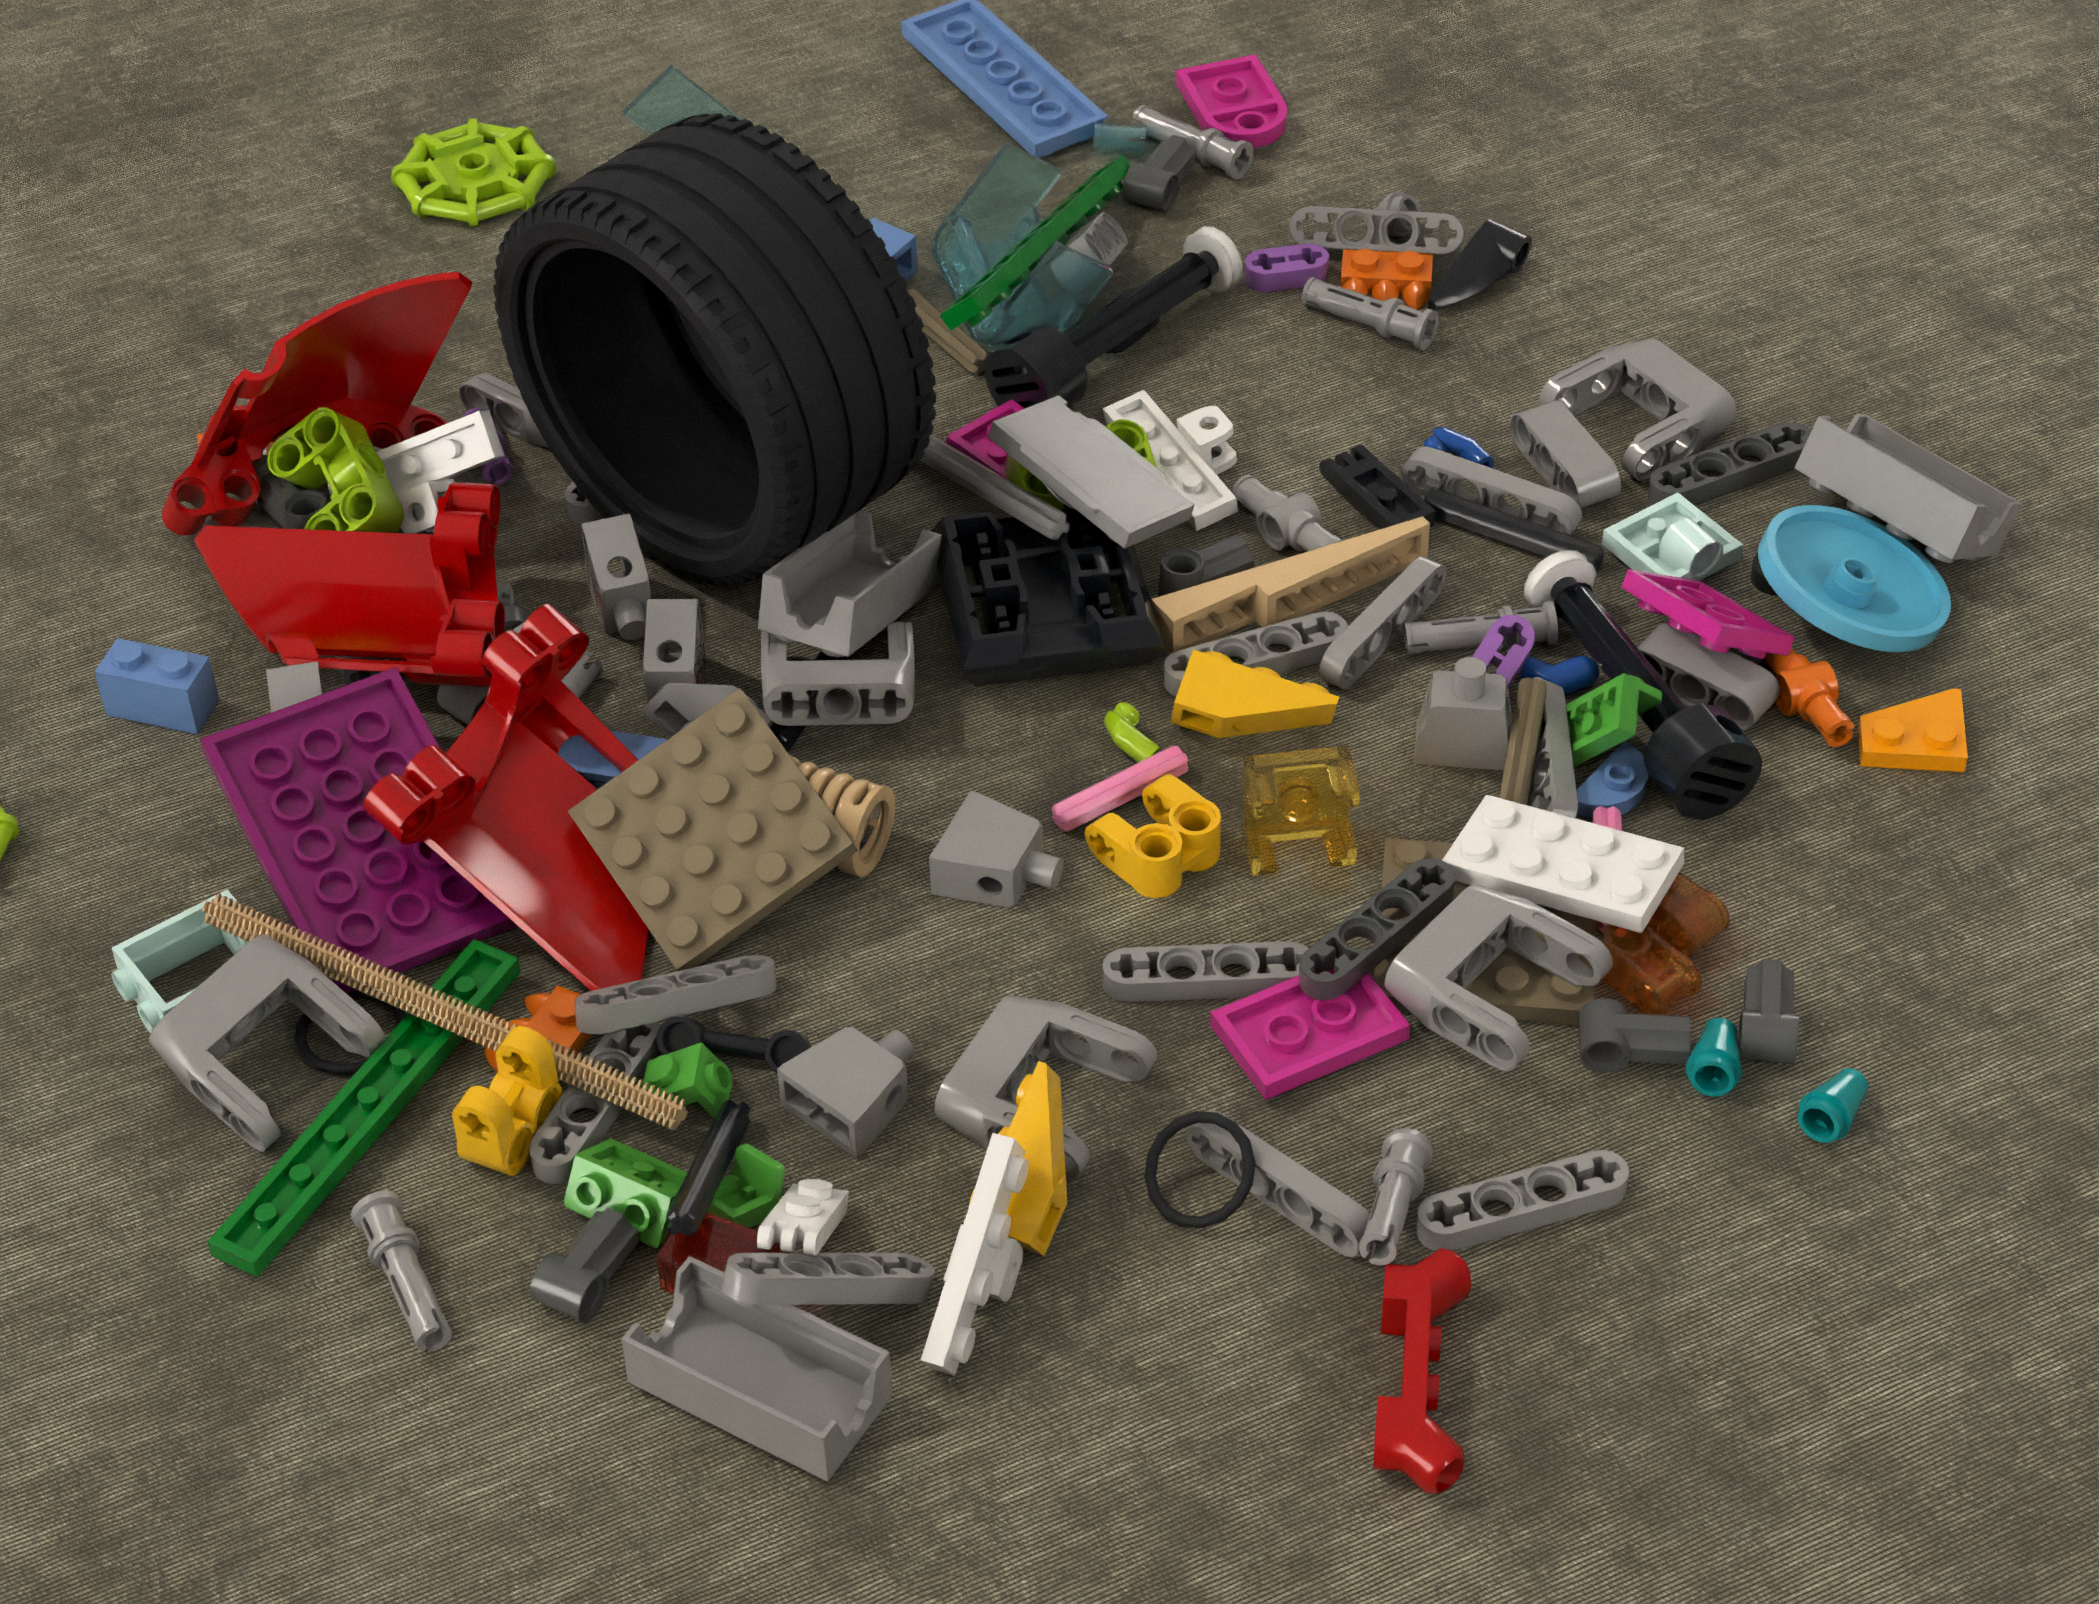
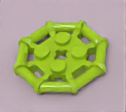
M477 118L468 119L467 124L432 135L421 133L413 140L414 146L403 162L392 169L391 181L396 188L403 191L412 204L411 209L415 215L421 218L436 216L469 222L470 227L479 226V222L517 209L527 211L534 206L535 196L545 181L555 174L556 162L552 156L545 154L536 142L533 130L525 126H519L515 129L480 123ZM519 175H528L523 183L517 180ZM429 181L430 184L423 189L418 184Z

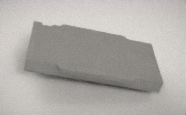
M1059 395L992 422L988 438L1040 479L1060 502L1078 510L1106 533L1111 540L1118 543L1124 549L1190 520L1195 504L1167 483V477L1164 473L1099 421L1092 418L1088 419L1080 412L1074 413L1067 407L1068 402Z

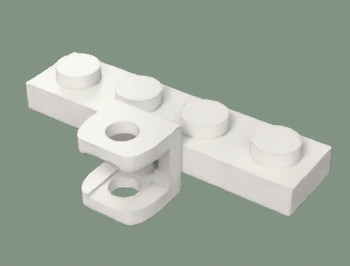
M1145 390L1103 408L1104 419L1107 425L1112 421L1125 419L1138 423L1144 429L1157 469L1166 475L1167 483L1195 504L1190 520H1188L1195 531L1238 512L1236 497L1217 476V474L1226 471L1237 462L1236 451L1226 442L1234 433L1233 424L1217 406L1203 407L1178 418V429ZM1205 423L1217 424L1215 428L1210 430L1201 428ZM1211 451H1218L1221 454L1218 457L1212 458Z
M489 410L477 411L376 452L383 461L386 474L399 501L403 505L404 517L400 528L404 533L418 534L423 531L434 532L438 513L437 501L439 497L445 496L451 482H454L453 478H448L504 457ZM326 482V483H327V486H328V489H329V492H330V495H332V494H333V491H332V489H331L329 483ZM413 507H414V510H415V513H416V516H417L418 521L413 517V514H412V508H413Z
M992 1133L964 1224H961L943 1279L945 1284L922 1353L921 1361L932 1370L955 1376L959 1362L965 1364L973 1350L976 1332L975 1329L970 1327L977 1305L984 1306L989 1295L994 1299L1005 1302L1011 1298L1023 1260V1248L1017 1240L1008 1238L1011 1216L1006 1214L1012 1193H1020L1029 1167L1028 1159L1024 1158L1026 1151L1014 1138Z

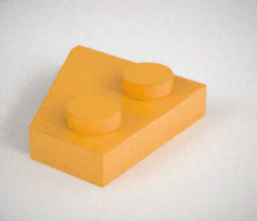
M1953 688L1861 715L1858 725L1860 766L1965 772L1968 754L1961 689Z

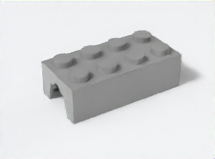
M1856 414L1847 430L1832 423L1829 416H1818L1794 467L1810 477L1808 484L1815 489L1828 494L1836 492L1848 499L1846 505L1851 510L1864 516L1873 517L1875 515L1887 522L1886 529L1889 532L1908 540L1915 538L1927 545L1925 549L1927 554L1946 563H1953L1954 560L1959 559L1975 561L1978 557L1997 556L2023 504L1866 414Z
M858 511L831 531H825L819 538L798 548L763 574L758 629L775 634L783 642H801L820 648L824 654L829 656L849 657L886 628L888 624L892 623L935 589L938 569L937 561L942 534L925 529L922 530L911 554L908 556L902 555L898 558L897 562H893L887 558L885 550L876 547L871 513Z
M689 1256L676 1272L673 1306L667 1312L666 1320L660 1331L657 1333L652 1331L648 1336L640 1324L635 1322L621 1338L628 1382L828 1482L893 1396L890 1352L793 1305H750L731 1299L721 1289L724 1272Z

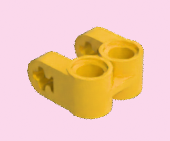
M1165 774L1143 789L1142 792L1145 808L1157 823L1147 824L1136 829L1115 813H1107L1085 828V840L1092 854L1103 865L1132 886L1137 893L1145 897L1162 898L1175 893L1181 886L1183 872L1204 871L1213 867L1220 857L1221 814L1219 808L1171 774Z
M523 1026L514 1027L497 1048L495 1057L498 1073L491 1082L489 1089L482 1086L470 1087L452 1111L459 1157L510 1176L517 1175L524 1168L530 1157L529 1145L532 1138L562 1096V1087L559 1084L555 1056L551 1044L537 1031Z

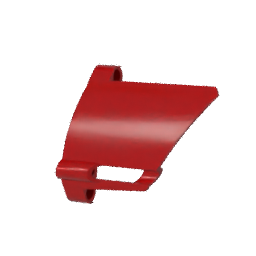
M448 272L392 283L341 302L307 320L276 341L261 373H252L245 368L231 382L217 412L211 416L191 465L173 483L162 509V520L165 526L178 535L189 536L196 534L202 529L207 516H211L214 521L223 526L237 527L243 524L249 518L260 493V483L253 462L260 460L264 449L273 438L284 435L318 408L327 407L360 422L365 427L373 447L381 449L447 424L437 414L411 405L467 297L472 281L460 272ZM238 397L250 399L247 406H235ZM226 493L237 495L242 501L233 500ZM180 502H188L196 509L186 508Z
M451 482L445 496L439 497L437 501L438 513L435 520L434 534L205 525L202 531L195 537V544L231 606L269 653H279L283 664L291 666L318 662L319 668L381 672L396 667L398 672H402L417 684L490 687L492 673L482 665V658L490 644L505 632V609L502 601H498L495 550L501 511L500 490L497 484ZM319 655L405 659L406 661L319 658Z
M545 604L527 618L518 634L513 630L502 633L485 651L482 665L492 673L486 700L449 750L444 753L436 745H429L422 749L409 762L401 777L395 773L389 774L372 787L364 800L363 809L401 844L410 845L424 841L590 991L641 980L649 929L568 813V810L598 789L562 759L558 753L565 741L579 735L621 772L637 762L638 759L562 682L564 677L587 650L590 638L554 606Z

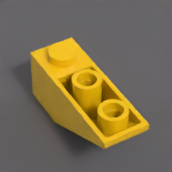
M1193 649L1174 701L1170 723L1216 738L1326 725L1332 723L1339 696L1330 694L1326 688L1315 683L1299 684L1283 679L1277 672L1269 668H1250L1232 662L1228 656L1216 651L1203 653Z
M1038 1061L1033 1075L1027 1074L1019 1086L1016 1095V1105L1018 1108L1010 1126L1003 1127L999 1134L1014 1138L1026 1151L1024 1158L1029 1161L1025 1184L1020 1193H1012L1006 1214L1011 1216L1008 1238L1017 1240L1022 1248L1045 1256L1067 1206L1060 1077L1046 1063Z

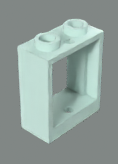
M228 889L220 893L222 897L227 896L228 899H233V903L237 901ZM216 895L112 947L118 969L111 973L113 982L119 994L126 1002L134 999L138 1004L137 1011L150 1033H152L158 1022L192 991L165 1003L149 981L223 943L233 955L248 943L244 939L204 922L206 912L202 911L206 901L211 902L212 899H215Z

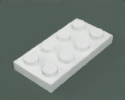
M1485 795L1442 861L1448 863L1453 868L1455 881L1468 885L1477 884L1526 898L1539 905L1642 933L1684 865V847Z

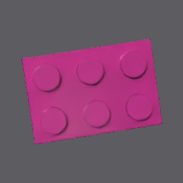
M1628 569L1621 588L1639 598L1637 602L1639 607L1655 614L1667 615L1670 617L1668 621L1670 626L1686 633L1700 635L1699 643L1716 652L1728 653L1730 647H1733L1746 655L1764 659L1766 653L1788 656L1795 639L1793 635L1699 580Z
M1334 968L1329 973L1334 974ZM1369 973L1344 994L1331 1000H1316L1307 996L1300 988L1298 975L1210 1012V1027L1265 1100L1407 1041L1410 1035V1024Z

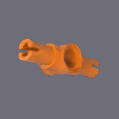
M1792 646L1788 656L1766 653L1763 661L1773 671V676L1777 679L1780 686V696L1775 702L1779 711L1784 716L1800 714L1804 721L1814 724L1826 743L1831 747H1840L1849 742L1854 734L1852 731L1854 724L1837 705L1839 687L1831 665L1824 660L1811 663L1806 656L1797 654Z

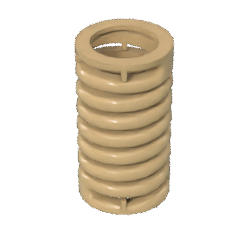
M790 756L858 849L857 852L837 865L838 869L860 878L867 876L880 861L891 835L896 807L893 790L888 786L878 785L863 778L855 781L850 774L840 773L837 775L831 768L823 767L819 769L812 762L801 763L796 757ZM879 803V814L876 819L873 818L876 804ZM873 826L874 829L869 839L860 850V844L864 840L869 827Z

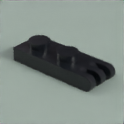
M1362 444L1351 448L1350 454L1346 451L1337 454L1335 461L1328 458L1319 463L1322 476L1379 529L1422 516L1430 523V528L1435 526L1436 511Z

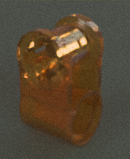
M1679 872L1644 931L1664 944L1672 954L1680 958H1688L1728 929L1730 918L1725 905L1715 894L1704 890Z
M1610 924L1606 925L1602 943L1607 947L1612 956L1613 966L1611 971L1602 980L1633 1003L1641 1014L1667 1015L1671 1004L1683 996L1691 997L1700 991L1702 979L1695 964L1686 955L1675 950L1648 926L1645 927L1642 933Z

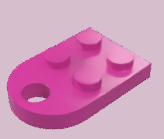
M1256 54L1176 70L1175 84L1203 131L1216 128L1222 131L1224 137L1236 142L1240 140L1250 142L1253 148L1271 144L1284 134L1287 127V105Z

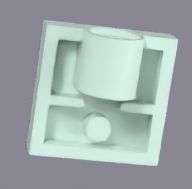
M1678 492L1604 529L1602 545L1632 570L1699 581L1740 560L1743 549L1741 542Z

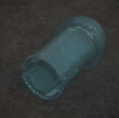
M1104 119L1103 124L1095 123L1093 149L1101 150V154H1106V150L1145 154V141L1128 140V138L1146 139L1147 126L1108 124V120Z

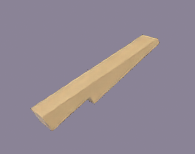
M1422 516L1151 599V604L1164 643V650L1170 655L1181 649L1213 641L1255 621L1261 627L1305 616L1402 572L1419 556L1428 558L1430 523Z

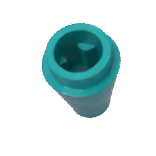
M1713 1018L1705 1024L1704 1030L1686 1062V1074L1692 1086L1698 1092L1707 1096L1717 1097L1727 1094L1739 1083L1742 1077L1738 1032L1735 1024L1728 1019Z
M1845 1068L1804 1095L1800 1100L1798 1123L1802 1131L1811 1139L1822 1143H1828L1845 1137L1869 1089L1865 1076L1855 1069Z

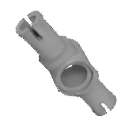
M1244 475L1234 484L1233 493L1236 494L1234 496L1237 499V503L1256 515L1260 535L1271 549L1281 551L1291 546L1297 551L1304 552L1344 541L1323 528L1319 508L1307 493L1297 492L1288 497L1281 491H1271L1252 475Z

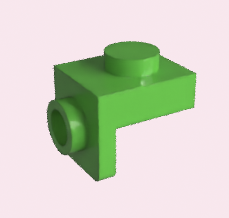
M701 1042L648 1060L643 1086L648 1082L649 1091L650 1087L655 1085L654 1093L660 1087V1096L664 1090H667L666 1098L670 1093H673L672 1101L678 1095L680 1097L678 1104L683 1098L686 1099L685 1105L698 1102L715 1118L721 1105L729 1100L733 1076L726 1064L720 1061Z
M748 1143L737 1147L732 1174L722 1179L703 1220L712 1225L715 1230L729 1237H733L762 1223L781 1199L785 1167Z

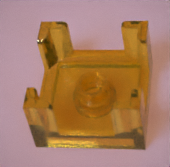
M1349 746L1243 756L1242 835L1252 876L1272 874L1277 871V863L1272 846L1273 842L1323 837L1328 861L1331 866L1356 865L1357 845L1349 813L1350 806L1359 807L1360 788Z

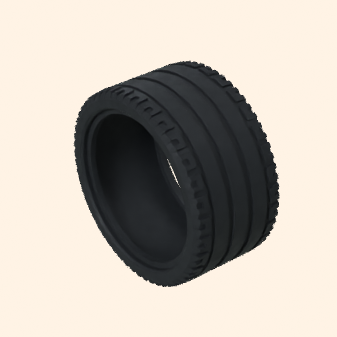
M719 113L693 115L674 122L555 193L545 197L519 216L503 236L504 241L499 246L500 254L496 256L495 261L497 268L494 270L496 282L493 285L496 297L494 304L499 317L497 324L502 334V337H500L501 342L507 353L506 359L513 372L512 376L519 388L523 402L527 406L532 420L551 452L592 506L605 519L630 513L640 548L652 559L657 558L665 567H672L683 576L687 574L691 579L696 581L701 579L707 584L716 583L720 586L730 584L734 586L740 583H748L763 576L766 571L798 548L819 538L825 531H831L875 499L891 490L918 465V461L924 456V450L930 443L929 436L933 433L934 428L932 421L936 415V410L933 406L936 403V393L933 387L936 385L935 376L931 371L933 360L927 351V348L930 347L929 342L922 332L924 325L921 317L915 311L917 306L914 298L907 291L906 287L908 285L904 277L899 274L896 268L898 265L894 258L885 249L886 245L882 238H878L869 219L864 218L860 213L859 206L854 200L851 201L846 196V192L840 184H835L830 174L823 168L819 169L810 156H803L797 146L792 143L787 144L783 137L777 133L770 134L766 127L761 125L754 126L749 120H738L736 116L732 115L724 117Z

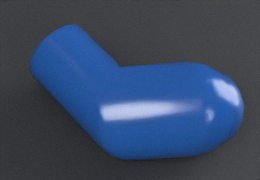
M1447 427L1435 428L1432 430L1434 434L1424 441V446L1432 447L1446 453L1451 450L1458 457L1493 468V458L1473 438Z
M1582 655L1555 665L1529 657L1521 671V679L1540 677L1563 687L1565 696L1589 687L1599 676V666L1596 661Z

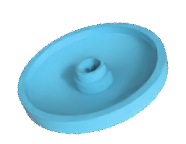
M1821 505L1792 507L1780 512L1772 519L1759 543L1758 559L1761 569L1777 595L1791 609L1814 626L1851 644L1885 652L1918 650L1936 639L1949 618L1951 612L1950 594L1942 576L1934 565L1906 539L1892 534L1882 524L1862 515Z

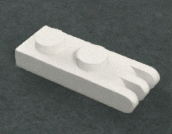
M806 1179L799 1181L798 1184H792L760 1225L757 1235V1248L770 1250L775 1243H780L781 1251L793 1253L798 1246H803L804 1254L816 1256L847 1214L849 1191L833 1189L832 1183L819 1179Z

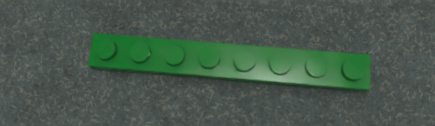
M1121 155L1089 176L940 315L948 329L951 331L964 322L973 327L993 312V307L1008 298L1013 293L1012 289L1032 275V270L1046 262L1051 257V252L1065 244L1070 239L1069 235L1089 221L1088 217L1098 212L1107 204L1106 200L1123 189L1121 180L1126 176L1131 166L1125 156Z
M473 939L432 986L435 989L434 993L436 990H440V996L443 992L446 993V998L448 995H451V1002L455 997L458 998L457 1005L459 1001L463 1000V1007L466 1003L470 1004L469 1010L474 1005L476 1007L475 1012L478 1008H481L482 1015L483 1011H488L521 973L519 958ZM408 1013L207 1241L211 1256L258 1277L465 1037H461L447 1029H443Z

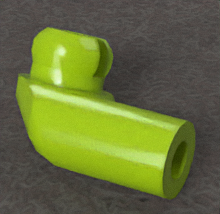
M1120 702L1116 705L1114 711H1108L1104 718V725L1115 745L1136 762L1159 753L1161 747L1133 727L1139 722V712L1129 703Z

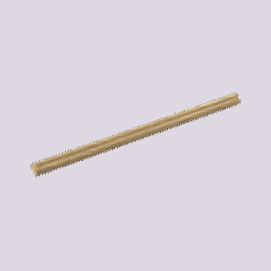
M220 893L211 902L206 901L202 911L206 912L205 923L248 942L261 934L267 935L309 960L327 977L411 1013L425 1021H429L443 1029H447L461 1037L470 1039L495 1052L508 1033L514 1027H517V1024L514 1023L510 1029L511 1022L508 1021L505 1024V1019L503 1018L498 1024L499 1016H495L493 1019V1014L490 1013L487 1017V1011H483L481 1015L482 1009L478 1008L475 1012L476 1007L474 1005L469 1010L470 1004L466 1003L463 1007V1000L459 1001L457 1005L458 998L456 997L451 1002V995H448L446 998V993L443 992L440 996L441 991L436 990L434 993L435 989L433 987L428 991V985H424L422 989V982H419L416 986L417 980L415 979L411 982V978L407 977L405 980L404 974L399 978V972H395L393 975L394 970L390 969L388 971L387 967L382 969L381 964H378L376 967V962L374 961L370 965L371 960L367 959L364 962L365 958L363 956L358 960V954L353 956L351 951L347 954V949H343L341 952L342 947L338 946L336 948L335 944L330 946L329 941H326L324 944V939H320L318 942L319 937L315 936L313 938L311 933L307 936L306 931H303L301 934L302 930L299 928L295 932V926L290 928L288 923L284 926L283 921H280L278 924L279 920L277 918L274 920L272 916L267 918V914H262L261 911L256 912L254 908L250 910L249 906L244 908L245 905L243 903L240 905L238 901L233 903V899H228L227 896L222 897ZM550 1039L548 1042L552 1046L553 1040ZM554 1043L552 1049L554 1051L559 1080L642 1117L644 1116L646 1119H650L671 1130H676L680 1121H685L688 1110H685L686 1107L684 1106L685 1098L678 1104L680 1098L678 1095L672 1101L674 1094L670 1093L666 1098L668 1091L664 1090L660 1096L661 1088L658 1087L654 1093L655 1085H652L648 1091V1082L642 1088V1079L636 1085L637 1077L634 1076L630 1082L631 1075L628 1074L624 1079V1071L617 1077L619 1069L616 1068L613 1074H611L612 1066H609L606 1071L607 1064L604 1063L600 1068L601 1062L599 1060L593 1066L594 1058H591L587 1064L589 1056L586 1055L582 1060V1053H579L576 1057L577 1051L573 1050L570 1055L571 1048L568 1047L564 1052V1045H561L558 1049L559 1043Z

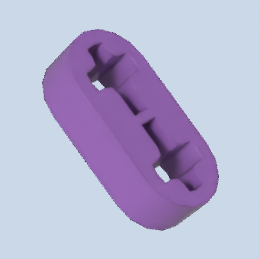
M1299 244L1253 251L1245 259V283L1255 291L1272 292L1302 288L1311 277L1326 281L1329 270V253L1325 248L1315 244Z
M1518 615L1503 616L1491 626L1472 657L1478 658L1485 663L1486 672L1491 664L1498 669L1495 674H1500L1507 679L1509 689L1530 656L1535 641V631L1531 623ZM1512 631L1520 634V645L1514 644L1506 656L1500 654L1503 636L1508 637Z

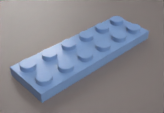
M957 0L901 21L902 36L1035 159L1050 155L1057 150L1086 141L1090 137L1108 131V116L979 0Z

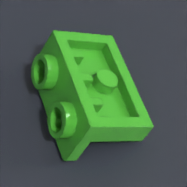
M1623 673L1566 704L1573 767L1635 736V730L1639 721L1638 715L1660 704L1662 701V691L1644 683L1639 677Z
M610 1138L575 1154L564 1205L566 1208L590 1219L596 1211L603 1212L607 1207L624 1214L628 1222L638 1229L640 1242L657 1248L665 1244L668 1233L667 1225L670 1221L667 1217V1212L688 1172Z

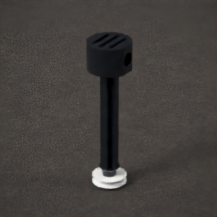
M1204 226L1187 237L1184 242L1183 258L1066 335L1048 324L1033 326L990 352L985 362V379L989 392L997 406L999 407L1012 399L1026 409L1058 395L1068 402V408L1080 401L1087 390V372L1085 368L1087 364L1199 290L1206 289L1212 293L1222 294L1239 283L1243 275V263L1234 242L1219 229Z
M1563 550L1553 553L1540 561L1530 572L1524 584V597L1527 604L1534 608L1542 607L1544 601H1553L1557 618L1560 617L1564 620L1611 680L1624 673L1639 677L1644 683L1662 691L1661 703L1639 714L1653 732L1645 748L1644 765L1648 774L1677 811L1684 816L1705 820L1721 815L1739 804L1753 789L1761 774L1762 758L1756 746L1725 709L1704 703L1687 708L1682 704L1593 594L1597 573L1593 564L1588 562L1585 555L1577 550Z

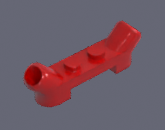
M1445 1248L1435 1250L1415 1265L1389 1263L1385 1265L1381 1334L1404 1336L1401 1397L1377 1396L1373 1469L1403 1471L1427 1494L1441 1493L1450 1488L1458 1480L1464 1467L1463 1447L1426 1413V1411L1437 1412L1439 1375L1428 1374V1362L1440 1361L1442 1329L1441 1326H1430V1323L1469 1296L1471 1289V1272L1467 1263L1456 1252Z

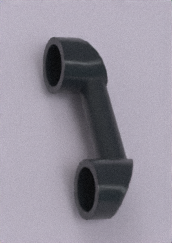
M689 1017L670 1018L661 1025L657 1033V1045L663 1055L702 1042L713 1054L766 1060L769 1067L777 1072V1068L811 1048L809 1040L797 1031H780L775 1033L770 1039L706 1031L704 1025L696 1019Z

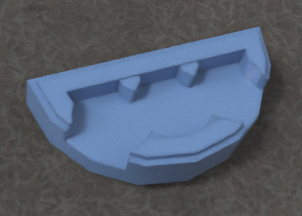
M1624 741L1576 790L1578 800L1577 815L1593 818V811L1599 806L1605 808L1614 806L1619 809L1622 815L1640 804L1647 792L1648 772L1644 765V757L1637 748Z

